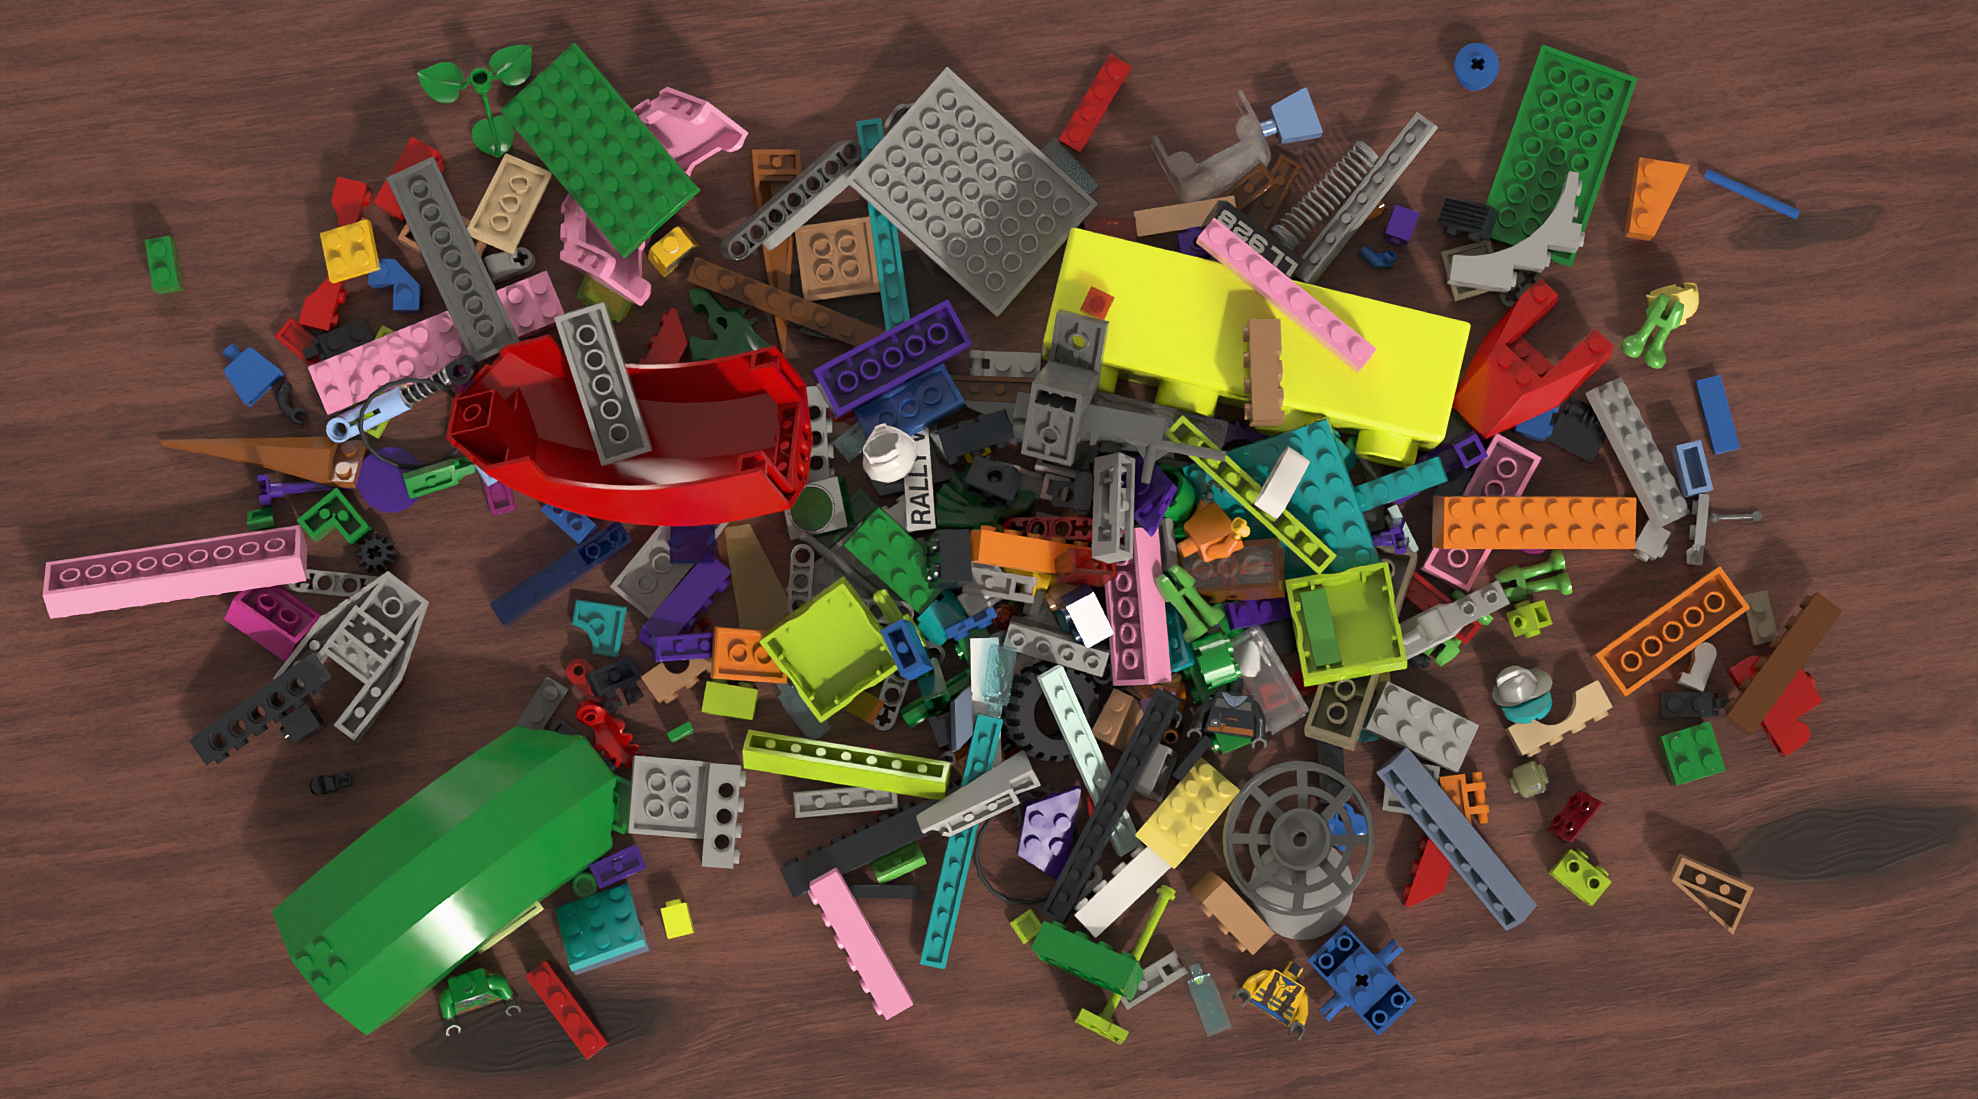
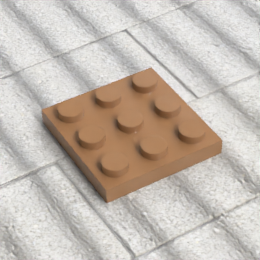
M870 217L804 225L795 231L805 300L817 302L880 293Z

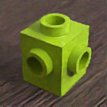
M1529 600L1514 605L1516 610L1506 613L1509 626L1515 637L1525 634L1527 639L1541 634L1539 629L1553 624L1544 600L1530 604Z

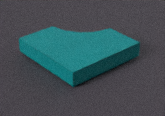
M576 599L572 625L582 628L589 635L593 645V654L619 658L627 607Z

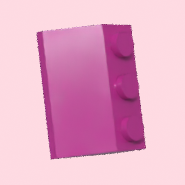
M279 585L241 591L232 600L224 619L286 662L322 615Z

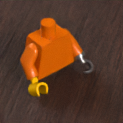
M1210 480L1207 483V494L1202 495L1195 512L1183 526L1187 539L1176 545L1183 558L1195 552L1204 562L1218 558H1228L1234 551L1244 547L1241 536L1246 537L1250 534V528L1246 526L1245 520L1237 517L1232 522L1219 505L1214 502L1212 498L1214 493L1211 487L1214 484L1216 489L1219 488V483L1216 480Z

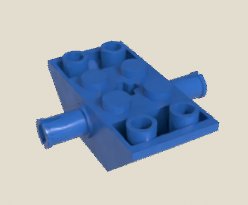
M1343 925L1307 960L1321 978L1334 990V995L1318 1009L1321 1015H1324L1331 1008L1324 1016L1328 1022L1344 1006H1349L1368 1027L1380 1036L1416 1001L1387 970V965L1404 951L1400 946H1397L1390 952L1398 944L1395 940L1391 939L1377 954H1372L1346 925ZM1357 974L1360 976H1366V984L1364 986L1355 985V983L1357 982V978L1355 976Z

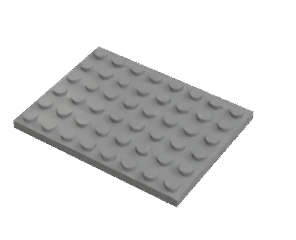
M948 67L943 70L845 180L847 184L995 317L1002 313L1069 236L1070 229L1077 228L1098 204Z

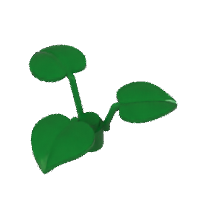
M516 45L499 50L489 61L490 72L485 68H476L471 72L470 77L466 78L467 81L464 83L462 70L453 63L442 62L418 71V78L423 90L430 98L439 103L456 101L459 96V89L464 90L469 84H471L472 89L476 93L482 94L488 120H480L474 125L472 140L478 149L493 157H502L507 153L513 143L514 128L503 115L492 118L487 92L492 86L491 79L498 80L501 78L502 82L507 86H519L527 81L532 70L531 46Z

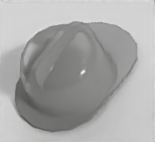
M1520 666L1507 667L1496 678V685L1492 692L1493 700L1500 706L1512 707L1538 698L1551 689L1552 679L1547 672L1542 670H1528Z

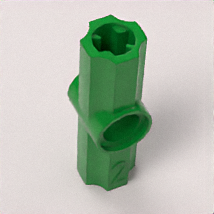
M965 671L945 682L951 702L962 690L971 685V681ZM922 697L899 710L910 730L933 715L938 716L946 711L943 710L928 715Z

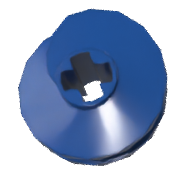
M1472 43L1460 49L1454 59L1453 69L1456 78L1464 88L1470 91H1479L1493 83L1499 71V61L1492 48L1485 44ZM1479 63L1481 65L1480 69L1473 70L1471 68L1473 64Z

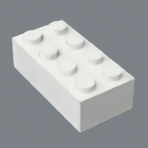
M1143 844L1138 846L1130 854L1133 859L1127 865L1124 862L1120 863L1111 872L1114 877L1108 883L1105 879L1102 880L1093 889L1095 895L1088 900L1084 897L1074 907L1077 912L1073 916L1094 938L1102 933L1171 868L1168 863L1148 846L1145 847Z

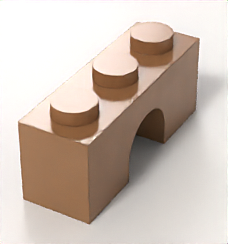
M712 658L690 659L688 668L680 674L669 672L661 662L641 678L660 704L663 701L668 704L679 696L677 692L685 686L689 689L700 681L698 677L704 672L711 674Z

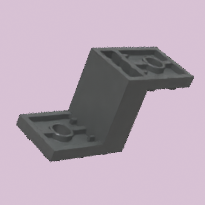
M1061 309L1058 310L1049 361L1032 382L1021 454L1068 466L1073 464L1081 415L1098 391L1109 321ZM1073 336L1083 337L1085 346H1077L1073 341ZM1045 430H1054L1057 434V439L1051 440L1047 438Z

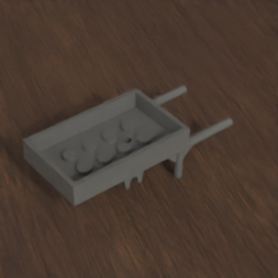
M1017 393L1013 414V433L1015 438L1023 439L1030 400L1029 393ZM1089 404L1081 415L1074 461L1079 462V457L1082 453L1089 455V464H1094L1098 453L1105 456L1119 452L1132 458L1141 455L1144 459L1141 482L1150 484L1154 463L1156 465H1172L1179 471H1183L1182 467L1191 463L1163 458L1169 452L1225 462L1226 451L1163 440L1166 418ZM1045 430L1047 438L1051 440L1057 439V434L1054 430Z

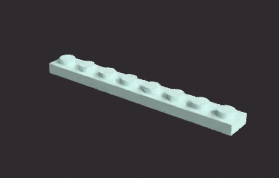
M1057 665L1039 675L1037 679L1094 806H1096L1111 777V773L1064 668L1061 665ZM1125 809L1110 838L1116 854L1120 857L1142 844L1141 840L1135 836L1137 831L1127 809Z

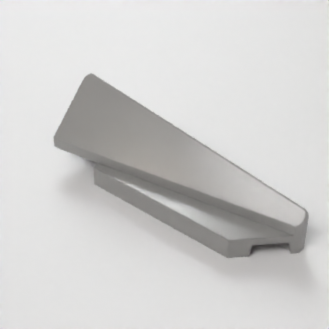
M1020 751L918 814L916 818L922 833L936 830L942 836L950 837L1020 804L1016 794L1041 785L1025 751Z

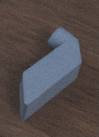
M971 685L962 690L950 703L952 752L960 749L973 735V692L971 691Z

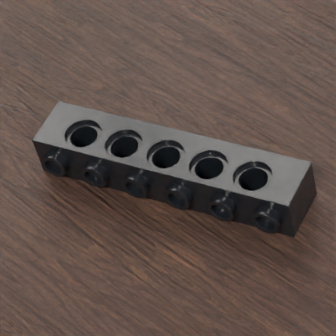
M312 653L192 737L189 742L206 766L213 761L218 765L230 756L228 751L233 747L236 751L249 743L247 738L250 735L259 736L269 729L266 725L273 720L276 724L287 716L286 710L291 706L295 710L306 703L307 699L305 696L311 692L315 696L326 689L325 682L332 677L317 655ZM297 678L304 683V689L298 686ZM278 692L284 696L285 702L279 700ZM258 706L264 709L265 716L259 713ZM239 720L244 722L246 730L240 727ZM220 734L225 736L226 743L221 741Z

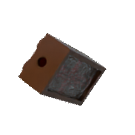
M1279 538L1242 541L1244 547L1234 551L1228 558H1218L1209 562H1204L1196 552L1183 558L1177 549L1178 565L1195 579L1193 586L1207 604L1285 597V551ZM1184 594L1182 595L1188 605H1194Z

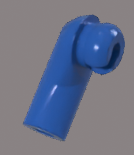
M1367 245L1358 253L1374 269L1390 268L1397 260V255L1393 250L1375 253Z

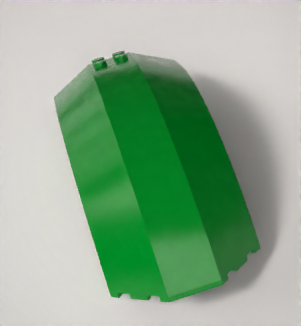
M524 726L512 728L453 767L381 820L272 910L291 961L325 1004L365 1035L370 1034L398 1017L495 936L559 887L582 873L589 865L593 864L612 848L611 823L614 822L615 802H613V788L616 787V776L585 736L561 734V732L543 729L534 730Z

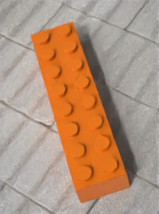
M1433 496V548L1635 549L1636 498Z

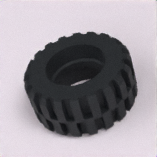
M1053 662L1034 663L1033 667L1026 666L1021 669L1020 673L1022 675H1014L1010 680L1012 683L1011 688L1005 687L1003 695H1006L1005 702H1000V709L1004 710V716H1000L1003 719L1002 725L1007 726L1004 733L1007 738L1013 739L1011 744L1016 749L1025 751L1027 756L1053 762H1061L1063 759L1070 760L1073 757L1061 730L1047 736L1042 734L1035 724V704L1043 693L1037 677L1060 665ZM1063 666L1092 731L1099 718V714L1103 710V706L1098 705V701L1101 700L1100 693L1093 691L1096 685L1092 679L1086 678V673Z

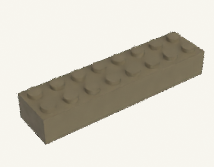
M1383 545L1376 546L1380 563L1388 562L1395 596V608L1397 618H1399L1417 564V552L1407 550L1406 553L1396 555L1393 545L1386 547ZM1380 673L1319 684L1304 727L1305 736L1355 751Z

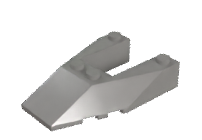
M387 571L362 588L361 591L340 603L339 606L322 615L273 679H276L312 653L317 655L322 664L328 656L365 683L361 691L334 724L335 727L352 740L359 742L375 722L402 681L429 602ZM297 678L298 686L304 689V683Z

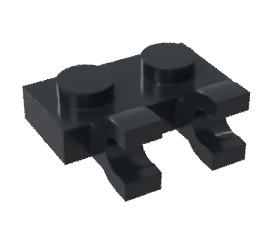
M631 656L585 675L595 698L603 697V706L607 714L616 711L617 708L623 705L615 692L618 689L624 688V696L628 706L644 697L642 690L636 683L642 678Z

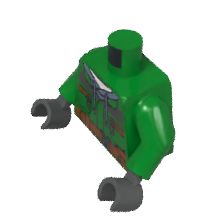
M480 968L448 979V987L439 995L443 1018H445L443 1025L447 1036H450L449 1029L453 1027L457 1028L458 1033L461 1032V1027L455 1014L457 1015L502 999L505 1000V1010L508 1016H512L511 1008H517L521 1012L520 998L512 996L513 991L502 974L492 973L484 968Z

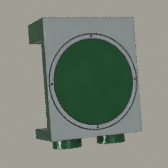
M833 477L806 484L792 508L784 510L786 516L784 527L786 534L790 536V540H800L799 537L804 531L812 536L833 530L855 527L845 477Z

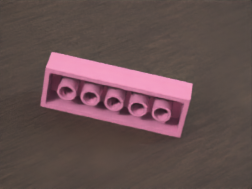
M1496 434L1492 437L1485 450L1488 457L1478 462L1460 496L1522 495L1541 457ZM1432 547L1420 570L1466 594L1472 587L1492 549H1440Z
M1133 528V559L1109 564L1103 562L1107 617L1114 632L1113 635L1109 636L1113 686L1171 682L1165 601L1155 581L1162 574L1159 530L1157 528L1155 534L1151 537L1143 528ZM1120 529L1123 537L1120 538L1119 544L1125 546V530Z

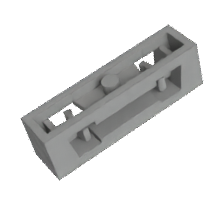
M1119 452L1096 457L1094 463L1092 558L1108 564L1133 559L1135 459ZM1126 474V488H1121V486H1124L1121 476ZM1120 528L1125 530V546L1119 544L1120 538L1123 537V534L1120 533Z

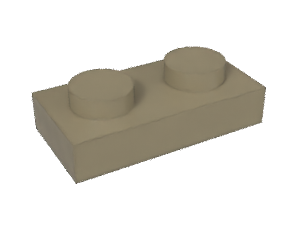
M1767 590L1743 595L1742 597L1750 607L1744 614L1752 646L1772 642L1778 633Z

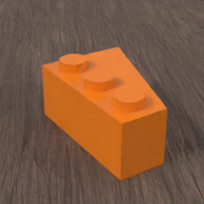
M1641 157L1635 162L1624 237L1650 241L1655 236L1690 165Z

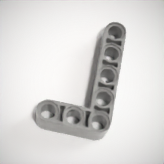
M805 544L795 546L791 553L788 593L789 613L793 612V605L797 601L806 603L815 597L813 596L815 554L812 548ZM801 550H806L810 553V559L806 563H799L796 560V554ZM798 576H806L809 580L807 587L804 589L795 587V579ZM862 599L869 609L878 606L875 600ZM893 601L897 608H907L913 620V608L907 602ZM884 615L877 619L881 625L886 626L889 624Z

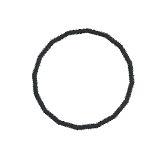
M407 377L388 382L369 395L360 409L358 430L365 447L379 460L397 468L420 469L448 460L458 453L459 450L455 447L454 450L437 461L421 465L397 463L380 455L369 444L363 429L364 413L375 396L388 387L407 382L425 383L446 391L453 398L456 394L449 387L430 379Z
M1025 797L1019 799V802L1022 804L1038 798ZM997 815L988 818L977 834L974 850L978 877L988 891L1007 903L1030 905L1047 900L1050 893L1030 900L1008 898L991 887L982 874L979 860L982 835L992 819ZM1074 824L1073 835L1076 845L1079 836L1077 827Z

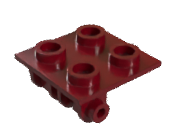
M1578 790L1576 794L1569 798L1567 805L1561 813L1553 818L1547 830L1557 835V838L1563 843L1567 841L1572 843L1602 806L1603 802Z

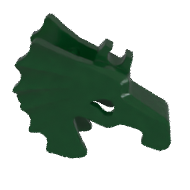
M693 288L689 291L690 305L696 314L703 312L707 315L709 332L715 339V341L694 336L690 337L693 362L727 357L770 347L752 329L757 324V319L755 317L750 320L745 318V315L749 313L747 306L740 309H727L707 289Z
M967 463L964 472L958 473L954 471L950 482L943 484V487L936 493L938 504L934 507L936 516V528L934 529L936 531L969 529L970 533L971 530H980L981 526H991L997 529L999 523L1005 522L1009 518L1028 517L1034 509L1035 494L1031 490H1019L1018 496L1014 498L1009 510L963 491L964 481L972 463Z

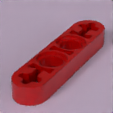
M1090 517L1009 518L1003 524L1002 532L1004 533V530L1015 528L1016 524L1020 528H1026V532L1020 531L1019 536L1027 537L1028 533L1034 534L1033 530L1036 524L1043 523L1045 531L1042 534V540L1050 541V537L1066 539V542L1092 541L1093 519ZM1066 522L1069 525V531L1065 536H1059L1058 526ZM1087 523L1092 526V530L1088 531L1087 534L1083 531H1076V526L1085 528Z

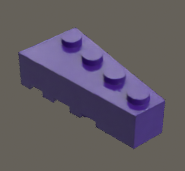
M707 552L642 626L638 640L653 652L652 636L683 634L686 629L689 631L697 622L699 613L702 610L705 612L712 605L714 595L718 591L722 593L731 581L728 578L731 571Z

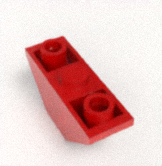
M671 308L670 312H665L660 320L659 325L662 328L658 336L654 334L648 344L650 351L647 357H642L638 364L682 363L689 349V344L679 314L676 309Z
M1428 835L1427 837L1422 836L1418 846V850L1421 851L1418 861H1413L1409 875L1413 877L1410 885L1405 884L1401 894V899L1404 900L1403 906L1411 907L1443 892L1451 870L1449 861Z

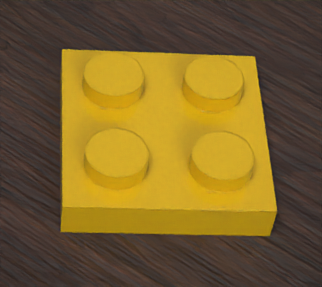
M366 219L320 233L330 282L336 283L381 270L371 221Z

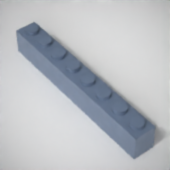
M1408 747L1392 755L1376 772L1502 927L1507 931L1523 923L1537 906L1536 903Z

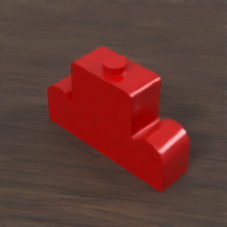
M1751 656L1745 658L1725 670L1739 693L1741 692L1738 689L1747 676L1751 678L1756 672L1754 666L1761 657ZM1802 667L1760 723V726L1780 757L1789 755L1808 742L1810 737L1809 728L1805 723L1798 722L1797 718L1822 703V698L1814 688L1815 680L1809 672H1804Z

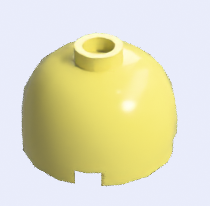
M1684 283L1685 288L1676 287V284L1653 290L1650 292V295H1646L1648 306L1661 293L1669 297L1666 308L1662 312L1665 315L1669 314L1668 311L1676 300L1685 305L1684 313L1680 325L1686 323V319L1693 316L1698 308L1699 293L1697 284Z

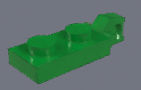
M467 457L448 459L402 475L408 496L413 499L459 484L458 481L463 479V476L475 473V468L471 460Z

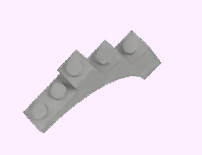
M1569 171L1566 174L1561 195L1553 212L1545 223L1527 239L1513 247L1493 254L1478 256L1453 255L1450 259L1447 284L1508 293L1510 288L1515 287L1517 272H1513V269L1541 273L1545 267H1549L1551 252H1547V249L1575 253L1579 247L1583 246L1585 232H1581L1582 224L1572 223V220L1576 221L1578 215V206L1575 205L1576 195L1580 196L1582 181L1578 180L1579 173Z

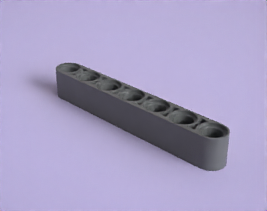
M853 140L836 142L724 238L720 245L721 254L725 258L732 260L746 258L854 165L862 155L860 144ZM846 145L849 146L851 151L848 158L843 153ZM828 161L832 165L830 174H827L825 171V164ZM809 177L812 178L814 184L811 190L806 186V181ZM790 193L795 197V202L792 206L787 201ZM772 209L776 212L774 222L769 220V212ZM753 225L757 228L758 232L754 239L750 236V228ZM733 242H737L739 250L735 255L731 252Z

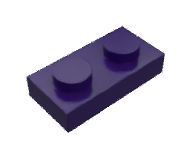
M636 844L589 865L599 889L647 868Z

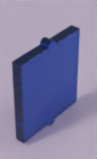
M716 524L670 526V540L667 542L668 546H670V564L715 563V546L718 545V541L715 539Z

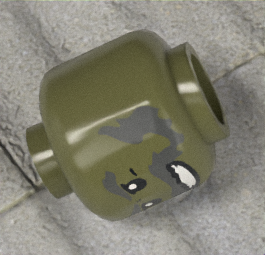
M1529 761L1515 767L1512 772L1513 778L1509 779L1514 793L1519 792L1524 798H1530L1544 792L1547 783H1550L1543 764L1538 765L1535 761Z

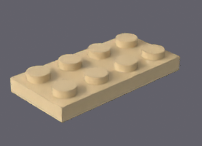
M505 153L467 228L470 236L514 254L551 180L552 172Z

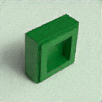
M688 721L668 732L667 735L670 741L675 743L692 734L695 729L692 723Z

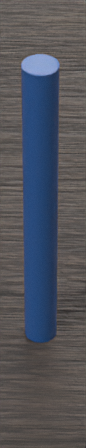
M1707 169L1703 178L1793 219H1797L1800 210L1710 169Z

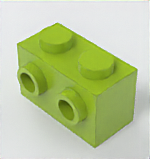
M1567 849L1549 874L1588 906H1593L1610 885L1611 881L1607 878L1609 874L1598 865L1595 868L1587 862L1588 856L1579 849L1575 851Z

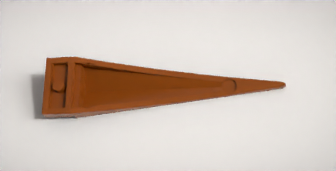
M752 149L749 151L751 176L749 181L755 212L802 172L800 150ZM792 193L787 198L790 206L795 202V197ZM772 209L769 212V220L774 222L776 212ZM794 232L772 250L768 251L761 244L768 285L789 293ZM773 315L779 351L784 354L786 351L787 321Z
M329 437L160 440L163 447L240 461L301 477L330 487L356 488L367 449L363 440H346L345 442L338 443Z

